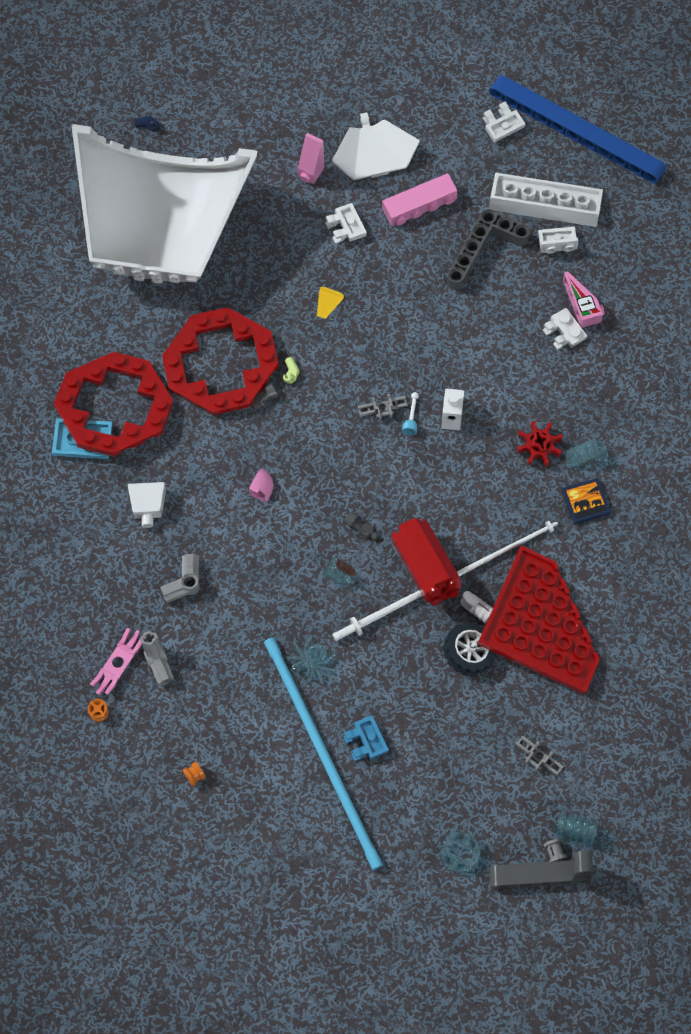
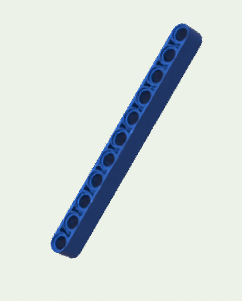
M503 75L498 76L489 89V93L493 97L506 102L508 105L539 122L542 121L544 125L555 131L557 130V132L588 147V149L616 164L619 163L621 167L653 184L658 182L666 170L665 164L660 160Z

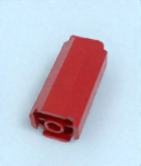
M414 518L402 523L398 527L400 531L397 534L395 531L391 534L392 543L424 600L427 603H431L432 606H436L448 598L458 596L461 578L426 519L420 521L419 518Z

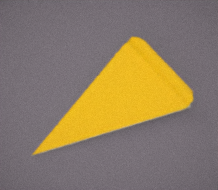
M320 287L317 316L326 319L343 300L344 295L327 287Z

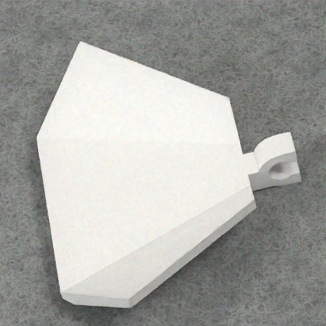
M366 112L360 114L362 128L349 127L332 159V162L353 180L370 176L371 178L387 175L392 171L406 169L420 140L385 119L370 126L369 117Z

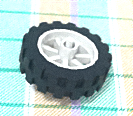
M464 622L462 625L458 624L445 638L443 650H445L444 658H447L448 665L452 666L454 671L462 672V675L466 676L468 674L475 676L478 673H483L495 660L496 653L482 646L477 647V642L484 629L483 625L479 626L475 622H472V624H469V622ZM464 637L466 644L459 641V639ZM457 645L460 646V647H462V648H464V649L461 650V651H458ZM475 651L483 652L482 658ZM471 655H472L477 661H471V660H470Z

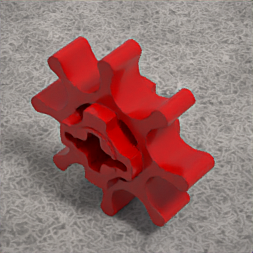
M532 421L530 425L532 433L518 432V438L525 440L526 444L518 446L517 453L528 452L531 455L527 463L529 466L532 465V461L535 458H541L544 461V466L548 467L549 460L547 456L549 454H554L557 457L561 456L562 451L556 449L553 444L561 442L563 435L551 436L549 434L552 423L549 422L546 429L539 430L536 428L535 421Z

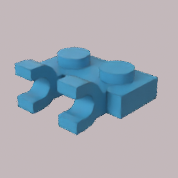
M372 715L355 722V729L344 732L345 736L343 738L346 744L359 737L363 744L362 747L352 750L353 753L351 755L354 761L362 759L366 755L372 760L389 751Z

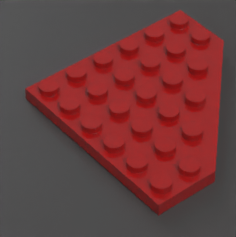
M521 545L477 645L585 695L600 658L593 649L592 640L586 627L584 628L580 620L579 611L571 600L570 591L558 571L559 567L556 561Z

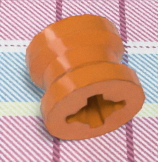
M95 699L88 705V713L92 720L101 722L108 717L109 710L105 701Z
M196 761L192 763L191 767L182 770L192 787L196 785L197 781L206 778Z

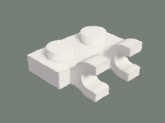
M506 102L499 104L500 109H498V112L502 117L497 120L490 109L484 112L485 117H483V120L487 124L485 130L494 143L525 127V122L517 110L511 112Z
M352 203L336 208L334 215L326 216L327 222L325 224L328 229L335 227L338 223L343 228L333 231L335 244L344 241L345 238H348L349 242L365 237L367 234Z
M567 308L552 315L551 321L544 324L543 332L546 336L556 330L560 332L561 335L557 336L554 339L556 342L553 343L557 350L566 344H569L572 348L587 339L586 333Z

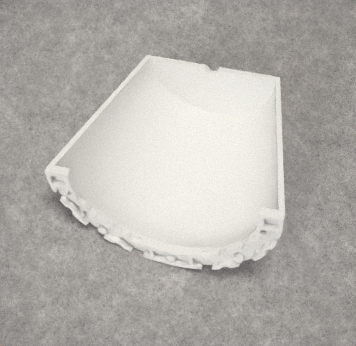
M73 124L72 133L89 261L94 264L93 267L106 269L118 275L133 276V279L137 281L152 279L151 282L162 284L163 281L173 283L197 282L204 272L257 157V151L239 148L235 155L229 156L228 161H226V157L214 158L213 162H208V158L196 159L141 151L130 147V150L123 149L124 145L114 141H110V144H107L106 138L97 135L98 133L92 127Z

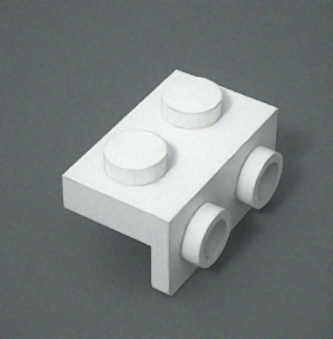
M575 226L538 230L541 253L570 252L578 247Z

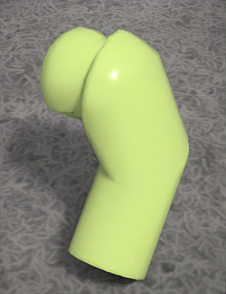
M293 357L285 360L289 370L286 375H283V379L288 384L295 382L300 373Z

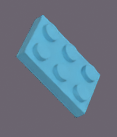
M56 418L52 447L53 456L109 459V455L78 448L62 419ZM88 420L85 429L112 435L113 422Z

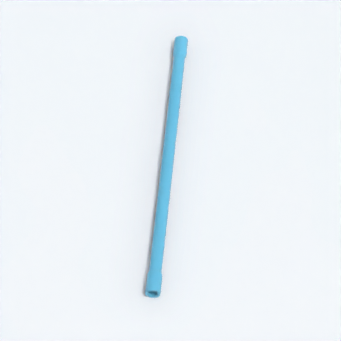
M269 638L264 641V644L281 675L365 851V856L373 871L381 868L383 863L371 843L282 657L281 650L275 638Z

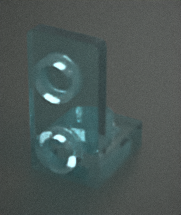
M596 438L562 453L567 469L575 468L593 459L601 462L610 460L605 443Z

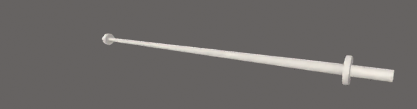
M550 521L545 522L546 527L458 570V575L461 576L547 530L550 533L553 532V527L558 525V522L552 524ZM417 591L359 621L352 617L350 618L351 625L332 634L335 641L355 631L360 636L363 634L362 627L416 600L422 594L420 591Z

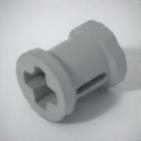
M560 838L544 843V848H547L550 856L549 862L567 859V856L563 853Z

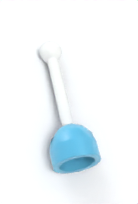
M416 392L411 395L413 400L410 418L402 426V433L406 435H416L417 423L413 420L416 399L419 397Z

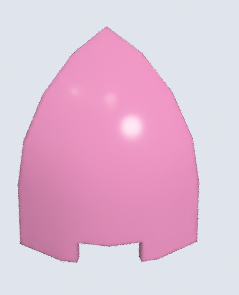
M260 469L249 487L250 496L264 502H268L274 487L273 479L266 470Z

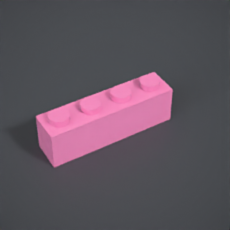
M447 173L383 200L382 209L391 226L396 224L402 225L410 218H418L427 211L432 212L441 205L453 203L457 199V189Z

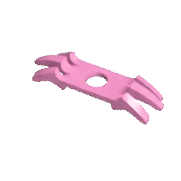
M126 628L116 649L104 667L101 668L96 678L90 683L94 687L102 680L103 675L105 676L96 694L99 695L103 692L111 680L112 683L105 691V694L108 695L115 688L119 678L142 646L139 639L135 648L132 649L140 631L136 630L130 641L125 645L130 633V629ZM117 657L124 660V664L119 668L114 667L112 664L113 660Z

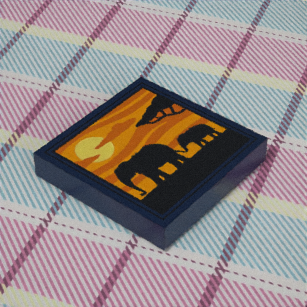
M598 478L571 485L561 490L574 525L608 515L611 512Z

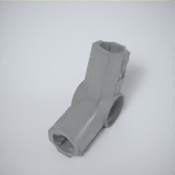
M186 554L182 556V578L160 587L166 603L186 595H194L199 591V555ZM190 581L195 582L194 586L192 587L186 586V584Z
M148 631L143 633L142 638H140L144 648L143 653L149 668H152L158 685L171 683L174 677L156 632Z

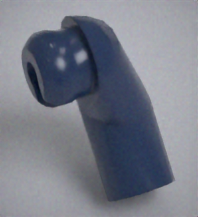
M151 116L134 119L136 128L145 126L152 131H156L160 127L159 122Z

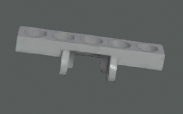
M387 394L388 401L376 403L373 397L372 403L358 406L359 415L362 417L376 414L379 420H381L382 416L390 415L393 417L394 411L392 410L408 407L406 397L401 396L391 399L390 394ZM399 400H403L405 402L403 404H397ZM385 404L386 409L381 410L379 405ZM362 408H367L368 411H366V412H361V409H362Z
M521 736L515 745L529 755V757H525V763L529 762L536 767L535 771L542 768L540 766L543 765L557 776L564 766L551 757L553 752L551 751L547 755L537 748L540 744L539 741L534 745L524 736ZM525 741L527 746H522L520 742ZM538 752L543 754V758L540 760L535 756ZM548 760L551 761L550 765L546 764ZM554 764L559 767L558 771L552 768Z

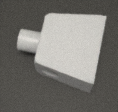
M445 389L441 429L460 430L464 399L463 390ZM455 416L456 419H449L448 417Z
M164 482L128 484L134 518H142V527L144 528L153 527V518L162 517L166 493Z

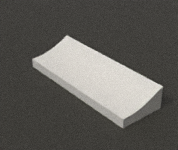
M495 173L489 209L597 227L603 189Z

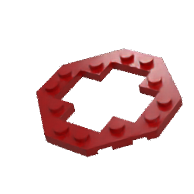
M228 307L191 315L162 355L170 392L184 397L186 401L197 407L200 406L211 415L249 408L257 394L268 383L272 373L279 367L271 330ZM232 327L235 342L254 338L260 367L242 371L245 388L209 396L206 380L187 384L181 355L199 351L196 334Z
M111 352L66 372L54 401V408L59 413L78 448L113 457L121 454V451L127 448L132 449L145 443V440L151 437L156 438L162 435L173 406L172 397L149 360L117 352ZM108 371L142 379L137 394L154 399L144 426L125 422L120 437L85 429L90 413L74 409L84 381L102 386Z

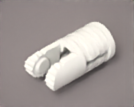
M465 591L460 604L486 624L493 608L485 601H482L481 598L472 594V592Z

